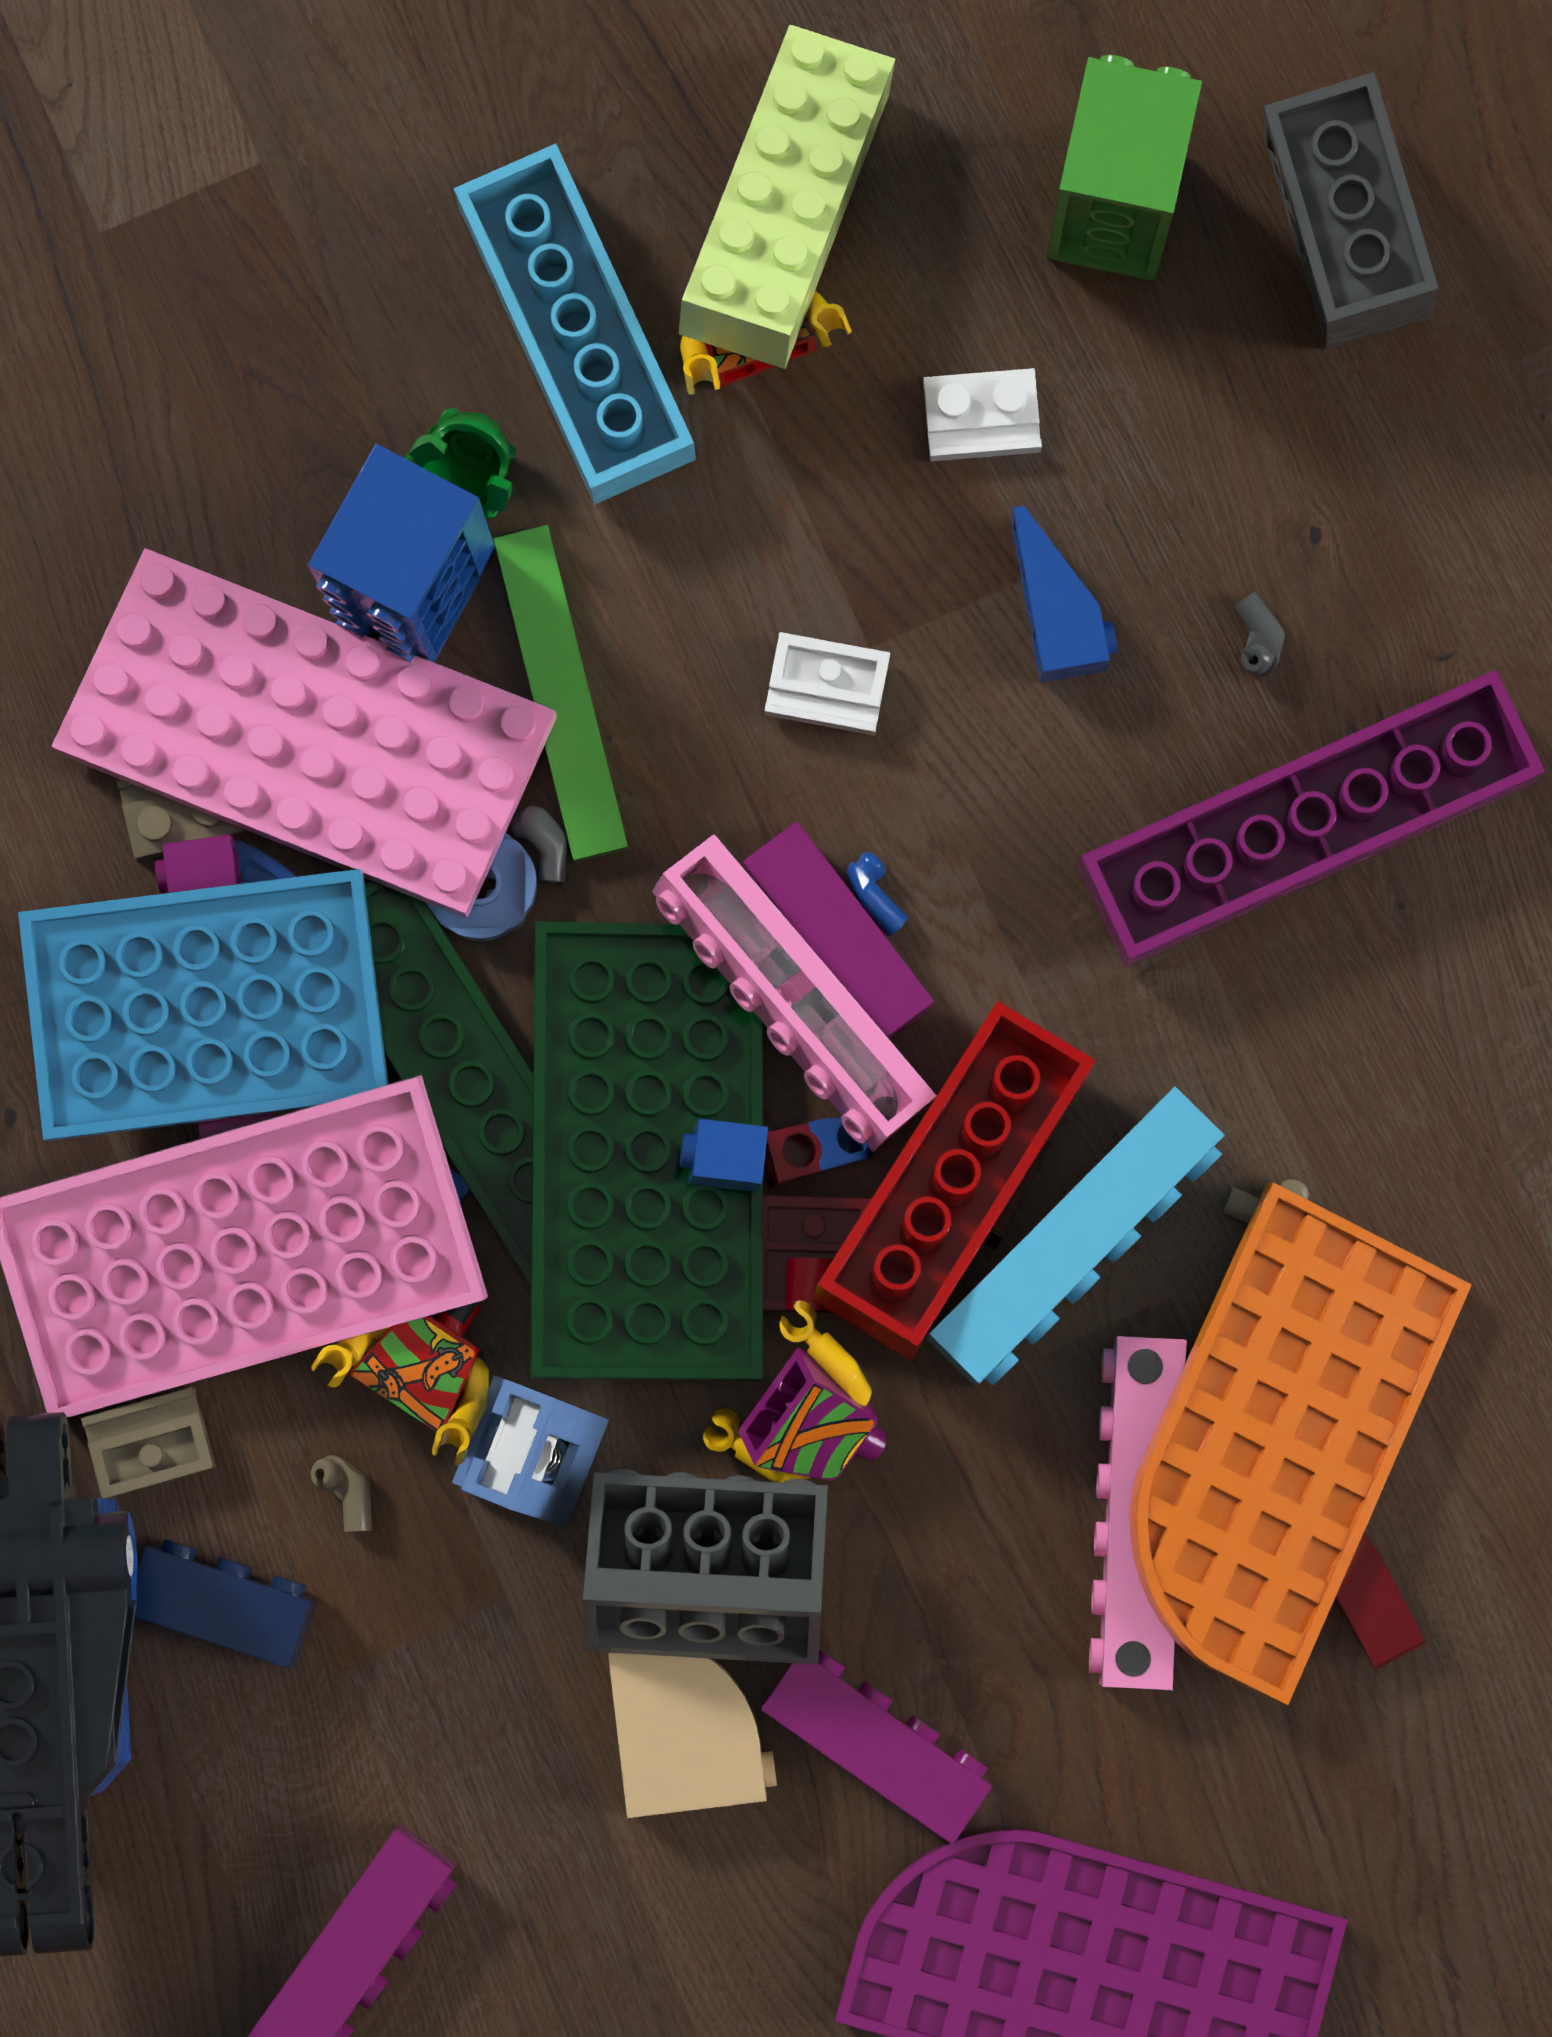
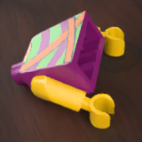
M798 1300L795 1302L794 1308L799 1315L806 1319L808 1325L802 1328L794 1327L788 1319L782 1316L780 1330L784 1338L792 1342L804 1341L809 1346V1349L807 1351L800 1348L795 1350L741 1427L737 1414L731 1409L722 1407L714 1411L711 1419L717 1426L724 1428L727 1433H721L711 1426H707L703 1433L704 1443L710 1450L723 1452L732 1448L736 1451V1459L771 1482L783 1483L790 1479L805 1480L818 1478L829 1481L839 1478L855 1455L874 1461L882 1454L886 1445V1433L882 1428L876 1426L878 1416L869 1401L872 1393L871 1387L858 1363L828 1332L822 1335L814 1327L817 1317L814 1308L809 1303Z

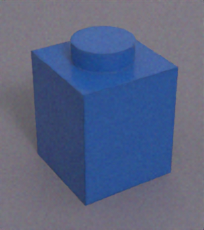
M699 1119L694 1127V1134L684 1133L682 1140L680 1167L690 1168L688 1184L757 1192L763 1180L768 1127Z

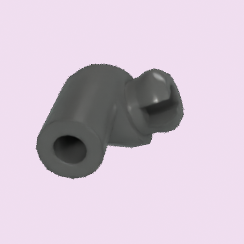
M1254 592L1234 607L1237 614L1250 630L1245 650L1241 655V664L1248 673L1265 676L1271 673L1279 663L1285 632L1259 594Z
M528 806L525 809H518L512 817L510 828L515 837L527 839L539 850L538 882L554 885L565 884L568 849L567 833L541 807Z

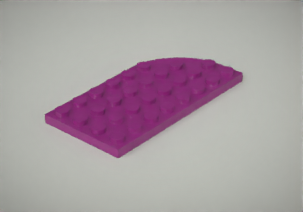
M1014 1828L984 1831L958 1838L953 1845L947 1842L929 1851L905 1868L878 1896L866 1914L857 1934L835 2022L887 2037H1318L1348 1920L1341 1916L1036 1830Z

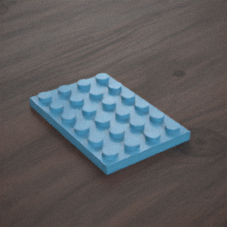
M361 869L18 912L44 1141L300 1110L388 1085L365 883Z

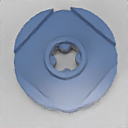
M505 833L487 874L488 879L496 880V887L487 891L486 898L476 899L467 919L427 903L443 928L466 940L490 941L504 937L524 924L527 915L534 906L538 884L534 864L520 843Z

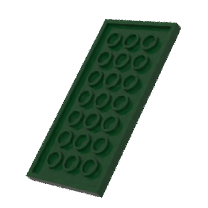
M535 922L530 1379L752 1382H761L763 1380V1180L757 1192L688 1184L690 1168L680 1167L684 1133L694 1134V1127L699 1119L763 1126V1022L754 1011L748 1012L736 1002L730 991L731 984L716 967L710 968L702 962L693 948L692 938L680 924Z

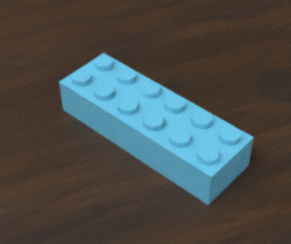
M553 144L454 188L462 217L594 505L696 460L693 439L557 144Z
M1174 1086L929 1333L926 1339L974 1387L983 1379L991 1386L996 1384L1019 1360L1011 1351L1024 1338L1033 1345L1060 1319L1052 1311L1064 1297L1072 1305L1077 1302L1100 1279V1276L1093 1268L1104 1257L1114 1264L1141 1237L1134 1227L1145 1216L1154 1223L1182 1196L1174 1186L1184 1176L1194 1183L1222 1155L1215 1145L1225 1135Z

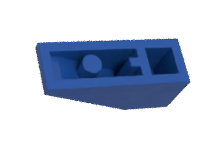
M1013 507L1011 526L1040 683L1106 672L1110 662L1109 655L1117 654L1116 634L1112 620H1102L1098 602L1026 507Z

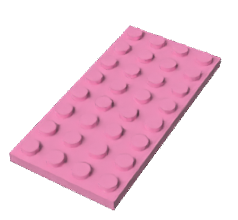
M144 548L51 748L58 755L199 810L344 870L361 869L366 879L467 919L556 721L557 715L553 709L415 655L412 661L409 662L386 650L388 645L366 635L361 637L336 623Z
M422 1075L0 1197L1 1265L47 1413L64 1412L66 1418L479 1302L488 1297Z

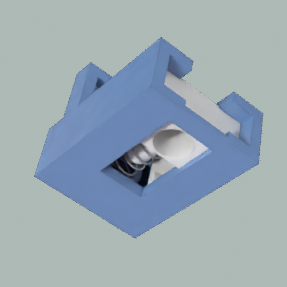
M494 1375L488 1389L487 1410L470 1439L465 1461L458 1465L452 1483L461 1486L462 1491L510 1510L568 1527L609 1420Z

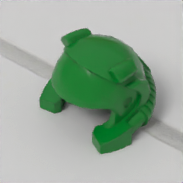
M456 408L444 410L438 423L434 424L426 435L417 438L410 452L405 455V459L479 497L486 519L495 517L498 511L502 513L512 494V483L505 480V478L509 474V464L516 457L513 444L508 443L507 437L498 423L484 414L473 412L459 413Z

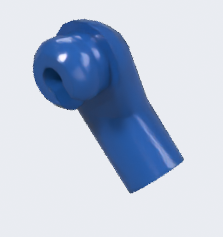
M865 852L856 863L851 861L846 876L855 898L875 924L887 936H890L903 926L908 916L875 883L886 874V866L873 853Z

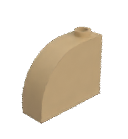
M608 1653L627 1818L767 1801L766 1787L777 1786L773 1751L762 1752L758 1724L753 1709L740 1685L723 1666L711 1658Z

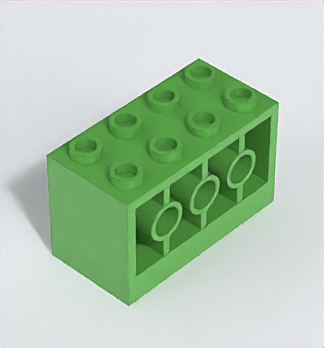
M1104 55L1100 59L1088 57L1060 183L1046 259L1155 281L1175 209L1202 81L1191 79L1189 73L1178 68L1161 67L1157 71L1134 67L1132 61L1121 56Z

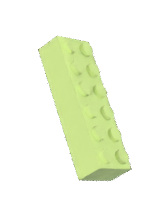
M789 25L683 295L678 334L786 369L889 97L895 58Z

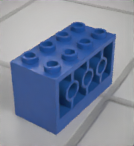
M375 444L312 556L308 567L317 582L316 588L324 595L322 600L331 608L329 613L338 619L336 624L351 630L361 637L368 636V634L375 636L388 645L386 650L409 662L416 655L435 663L496 553V548L479 497Z

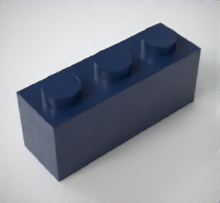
M170 1539L164 1540L162 1548L157 1546L145 1547L137 1571V1607L135 1617L286 1668L295 1666L317 1602L316 1599L304 1596L307 1585L277 1575L273 1576L271 1584L250 1578L251 1566L224 1557H219L216 1566L196 1560L197 1548Z

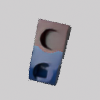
M829 1117L768 1132L764 1168L769 1187L774 1189L791 1184L794 1181L868 1161L874 1158L866 1143H859L848 1134L841 1122V1117L834 1119Z

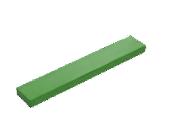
M545 525L493 538L533 700L535 703L555 710L557 715L545 743V748L573 861L577 863L629 850L549 527Z

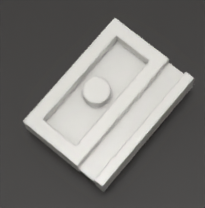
M1035 368L923 377L930 462L1041 453L1042 444L1039 429Z
M780 632L764 715L875 736L890 652Z

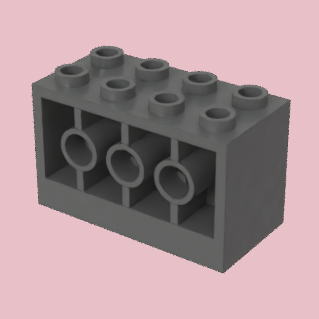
M1375 72L1265 105L1264 142L1325 348L1328 349L1434 317L1439 287Z
M616 1469L609 1473L594 1472L583 1592L585 1651L818 1665L828 1485H815L804 1479H790L783 1483L759 1482L753 1478L739 1475L723 1480L698 1478L693 1474L685 1472L671 1473L667 1476L640 1475L628 1469Z

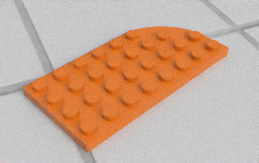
M1274 1182L1265 1185L1137 1470L1130 1505V1537L1137 1573L1148 1602L1174 1641L1189 1656L1206 1668L1279 1704L1289 1705L1472 1284Z

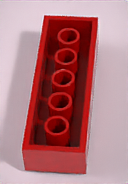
M997 1001L817 1284L813 1301L912 1361L1083 1087L1096 1060Z

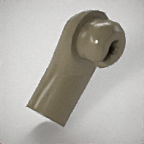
M330 1455L317 1460L311 1468V1481L318 1489L324 1488L343 1502L344 1532L371 1531V1485L367 1475L343 1457Z

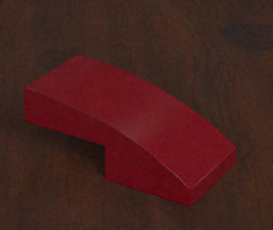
M1364 1533L1335 1599L1344 1612L1346 1622L1374 1670H1377L1426 1644L1389 1571L1367 1533Z

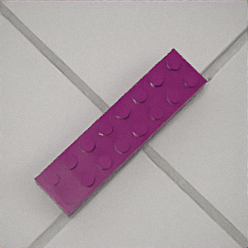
M1494 670L1081 856L1077 867L1124 968L1528 787L1534 784L1545 773V770L1497 670Z

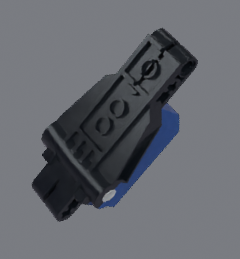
M64 1412L10 1416L7 1422L6 1442L4 1427L0 1418V1957L25 1955L29 1945V1928L32 1946L36 1954L87 1951L92 1949L95 1928L88 1797L104 1791L131 1761L127 1677L137 1607V1550L134 1526L128 1511L118 1512V1499L88 1498L73 1500L70 1435L68 1421Z

